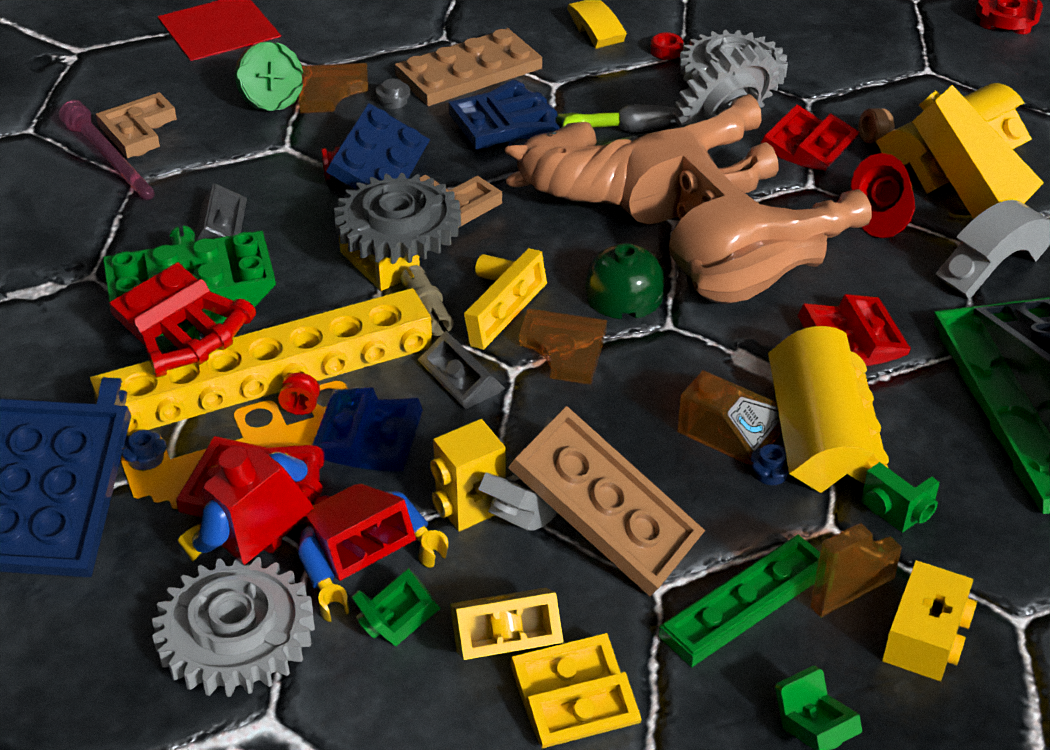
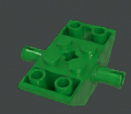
M182 226L184 236H180L179 228L175 227L169 235L172 245H162L157 248L135 252H120L116 255L103 257L109 302L177 262L196 279H202L211 292L233 301L240 298L245 299L254 307L276 285L263 231L242 232L233 236L214 239L205 238L195 242V234L190 227ZM202 309L216 324H223L227 318ZM187 319L177 324L192 339L200 340V331Z

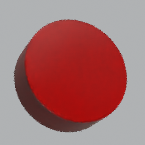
M659 33L651 39L650 52L654 57L663 60L679 58L681 51H683V39L674 33Z

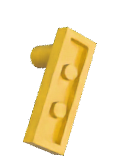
M528 248L516 261L485 254L478 258L475 266L476 275L481 278L494 280L495 282L464 313L471 347L484 350L547 284L542 251Z

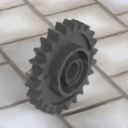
M400 173L396 179H393L389 174H385L382 181L370 177L369 185L358 182L356 183L357 191L347 189L345 191L346 198H339L338 207L334 208L336 235H340V243H348L349 252L360 250V258L368 257L371 254L375 255V262L388 257L391 264H395L398 258L402 257L408 263H411L412 257L415 255L425 260L427 259V251L439 254L441 253V244L450 246L452 244L451 237H458V227H461L460 202L455 200L454 191L446 192L445 184L434 186V178L420 181L419 174H416L411 179H407L404 173Z

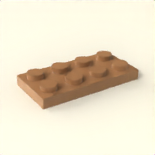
M509 28L498 29L491 34L478 38H469L463 43L450 47H441L437 51L422 56H412L406 61L396 63L395 75L402 82L406 83L420 100L427 106H431L542 69L543 57Z
M568 406L539 433L508 467L649 596L659 589L705 531Z

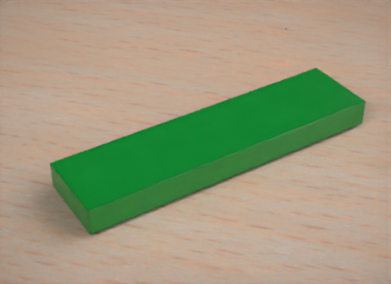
M797 534L661 624L658 637L692 668L828 575L831 571L832 561Z

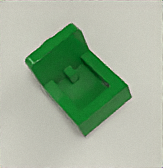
M879 462L867 470L861 502L874 514L879 515L903 533L917 522H926L934 514L938 506V502L935 499L940 482L930 477L917 487H913Z
M409 568L372 600L360 590L352 596L361 610L356 618L365 631L374 639L381 634L395 647L440 609V606L417 575Z
M811 666L776 684L775 690L783 729L813 750L835 749L843 742L862 733L860 714L827 694L824 672L817 666Z

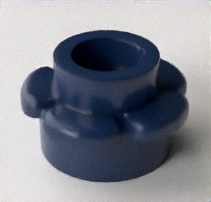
M139 430L125 440L122 455L132 468L141 471L151 470L162 463L164 452L167 448L166 441L160 439V435L156 432Z
M769 444L753 451L750 460L753 462V474L758 481L767 485H778L787 480L789 469L786 452L783 447Z

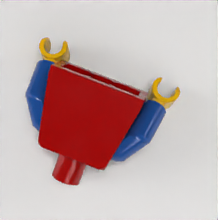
M241 446L227 448L219 457V464L222 470L209 479L202 489L206 506L203 508L201 524L190 528L178 539V543L192 561L197 559L201 553H208L222 546L243 565L247 564L314 509L310 500L296 484V482L302 481L306 477L308 472L307 465L303 460L290 456L288 453L273 452L268 455L259 447H250L247 451Z
M355 484L333 496H321L314 502V509L304 516L307 527L301 531L298 547V556L313 588L319 587L320 589L318 601L321 616L324 620L331 622L328 604L339 602L344 606L346 614L349 613L347 592L342 586L332 583L334 578L341 581L415 541L416 538L420 542L419 561L422 565L432 568L435 563L433 550L438 551L443 558H446L448 538L441 531H428L426 527L429 523L403 493L398 491H381L364 484Z

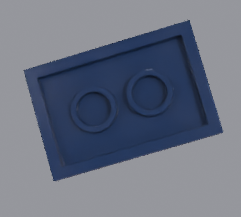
M368 103L326 172L356 190V183L358 182L369 185L370 177L382 181L385 174H389L393 179H396L400 173H404L408 179L430 139L420 134L416 129L390 116L386 111Z

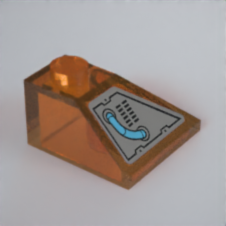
M704 370L681 394L677 432L750 466L753 464L750 460L753 451L765 445L773 444L782 433L777 402Z

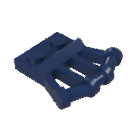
M516 79L491 92L449 102V115L475 149L490 148L501 143L508 147L517 139H530L535 135L560 129L559 125L556 124L557 111L552 105L547 104V99L542 93L526 89L525 85Z

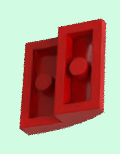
M797 104L763 137L761 143L767 142L771 145L777 157L806 168L826 170L857 138L860 132L832 113L822 121Z
M844 294L839 306L804 303L798 314V318L804 328L828 326L844 331L847 334L850 351L859 355L866 366L896 360L908 355L911 350L879 297Z

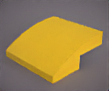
M607 633L512 656L510 665L531 726L542 749L641 723L642 719L626 672H620Z

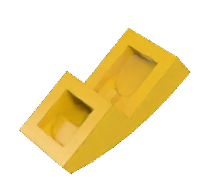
M584 0L568 4L567 9L579 32H587L595 49L624 42L627 33L615 14L601 0Z

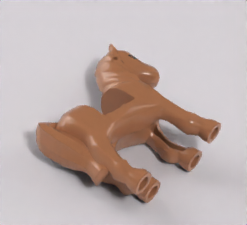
M751 94L734 99L727 110L711 119L685 127L648 133L633 141L618 139L605 145L596 146V135L591 124L588 122L568 123L553 132L535 135L523 145L505 147V153L517 160L518 168L517 172L511 174L506 179V184L509 186L524 187L533 185L540 192L551 194L557 198L561 197L565 200L618 205L637 222L647 225L679 217L680 221L673 230L669 243L670 255L678 267L692 279L693 286L700 295L711 302L721 304L741 302L754 297L769 288L782 275L798 265L819 266L826 255L827 238L838 236L848 228H860L868 225L872 218L871 204L867 195L860 189L842 193L837 202L824 200L815 203L811 209L800 210L761 205L745 193L756 190L759 180L776 176L779 169L778 157L774 148L767 142L751 147L747 156L732 166L718 168L707 152L709 149L738 142L743 138L744 131L759 128L762 121L761 109L757 100Z

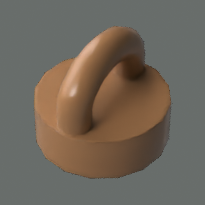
M868 108L864 110L858 125L862 140L868 144H877L876 140L893 131L895 127L892 114L889 110L883 108Z

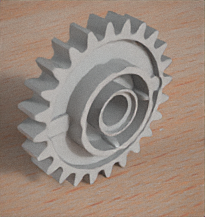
M724 30L723 34L719 35L711 31L710 37L700 34L699 40L690 39V45H684L683 51L680 53V74L684 75V81L696 79L699 76L697 71L699 69L706 70L709 67L710 60L718 62L722 53L725 52L729 56L736 47L742 52L747 45H750L753 49L759 45L762 50L766 48L779 65L777 70L780 76L775 80L778 84H783L787 73V55L782 54L783 48H775L774 41L765 42L764 36L754 38L752 32L742 35L740 30H737L735 34H730L727 30ZM778 85L770 90H778Z
M747 45L742 52L736 47L729 56L725 52L722 53L718 62L710 60L709 67L706 70L699 69L697 71L699 76L696 79L687 81L690 87L680 91L679 94L682 99L675 102L678 109L673 112L676 117V123L679 127H685L716 117L727 110L734 99L747 94H751L757 100L759 107H764L765 104L762 101L765 98L771 97L773 94L770 89L778 85L775 79L780 76L777 70L779 65L767 49L762 50L759 45L754 49Z
M257 557L247 566L235 559L232 566H226L220 558L216 561V568L210 571L206 567L199 565L198 577L181 576L183 588L168 587L169 601L158 602L159 616L152 618L155 631L152 635L162 667H169L173 680L184 677L187 689L189 690L203 683L205 693L209 696L218 686L224 687L227 697H231L235 687L238 685H242L245 691L251 694L254 682L258 680L268 687L272 686V673L278 672L288 676L290 674L288 661L302 662L301 647L311 646L310 631L315 630L311 596L306 595L304 582L295 583L293 571L280 575L279 563L277 562L267 568H262L260 557Z

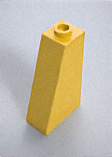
M953 85L942 95L935 90L919 104L923 112L912 122L973 219L991 206L1006 200H1018L1025 203L1044 183Z

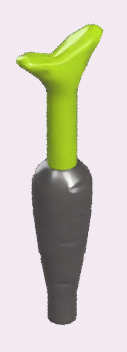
M634 104L622 107L618 113L558 114L556 124L564 127L568 123L588 122L592 127L619 126L628 133L646 132L677 126L678 124L675 121L676 117L673 112L678 108Z

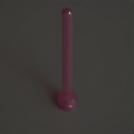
M71 100L65 103L60 109L59 117L66 127L71 131L81 132L142 199L151 200L155 194L154 189L91 123L90 110L79 100Z

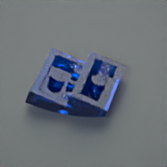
M373 387L333 390L312 445L320 447L324 452V460L370 470L403 471L423 412L419 398L378 400Z

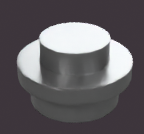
M387 79L376 88V96L385 108H401L407 104V99L410 96V87L399 79Z

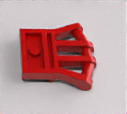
M179 262L109 302L111 314L144 344L156 378L167 375V370L193 363L198 366L209 359V354L218 348L224 350L233 344V337L243 324H249L256 316V309L250 302L241 298L233 301L211 292L202 279H196ZM202 309L227 318L223 324H216ZM187 319L205 337L200 340L192 339L177 324ZM163 334L179 350L162 354L155 338Z
M214 436L176 498L178 512L202 517L203 508L206 506L202 490L204 484L222 470L219 464L220 454L233 446L244 447L246 451L250 447H259L268 455L273 452H281L303 460L307 465L308 472L306 477L302 481L296 482V484L310 502H315L323 491V486L320 483V469L324 465V452L315 445L267 448ZM305 518L300 519L264 550L268 553H273L282 545L281 539L297 525H304L306 523Z

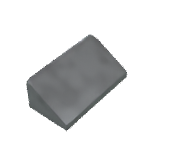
M213 183L202 202L195 242L205 238L214 239L241 233L247 198Z
M447 331L418 359L465 409L493 397L505 389Z

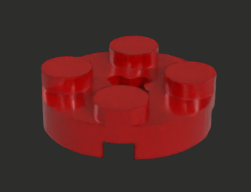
M978 0L976 14L980 18V26L985 29L1001 28L1012 30L1017 34H1028L1031 32L1032 26L1039 22L1043 4L1040 0H1037V3L1033 0Z

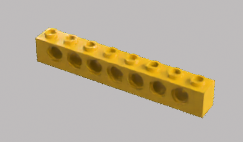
M414 288L233 337V344L224 350L218 348L209 354V359L198 366L193 363L167 370V375L156 378L150 361L92 376L90 381L97 404L102 378H121L120 390L127 392L125 406H128L131 413L126 435L130 436L139 430L154 429L278 393L282 389L281 385L284 378L292 373H305L320 381L427 350L433 345L431 316Z

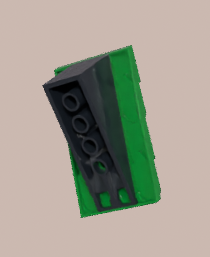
M1050 297L935 311L934 325L939 331L941 342L959 367V375L990 420V428L1012 460L1013 470L1041 513L1049 514Z

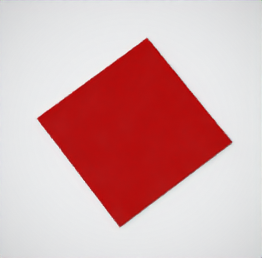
M218 0L157 16L190 61L282 37L252 0Z

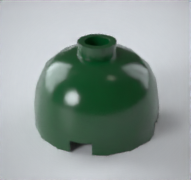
M633 244L613 245L600 251L589 264L585 284L587 301L598 313L611 318L622 319V313H635V318L645 317L656 311L662 303L664 276L656 257L648 250Z

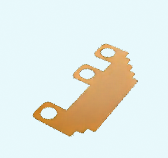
M332 381L320 385V391L324 389L338 390L342 394L341 402L332 407H323L316 404L315 409L312 411L314 417L286 425L277 404L270 400L237 409L234 412V418L243 438L235 441L267 448L315 445L320 447L324 454L330 451L327 444L340 438L337 431L349 427L350 424L347 419L359 415L360 411L346 384L342 381ZM254 409H267L272 413V421L266 426L251 427L245 422L247 413ZM206 449L170 459L166 450L162 463L151 470L145 471L132 468L122 455L121 463L133 497L139 499L151 496L155 503L167 500L170 501L173 509H178L176 498Z

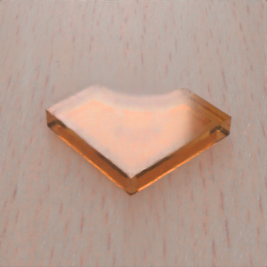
M367 63L302 66L303 87L299 94L300 113L333 112L337 103L343 98L355 93L367 92Z
M528 309L519 333V345L534 349L545 357L551 367L550 378L592 384L607 332V320Z
M862 523L856 524L823 541L810 607L822 618L893 580L902 546L891 536L873 541V534Z

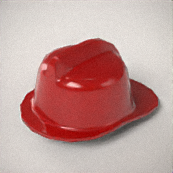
M878 153L870 155L860 162L854 171L851 187L852 190L860 189L867 195L872 210V218L869 224L862 228L872 237L882 239L893 237L906 228L915 211V198L908 172L902 161L891 154Z

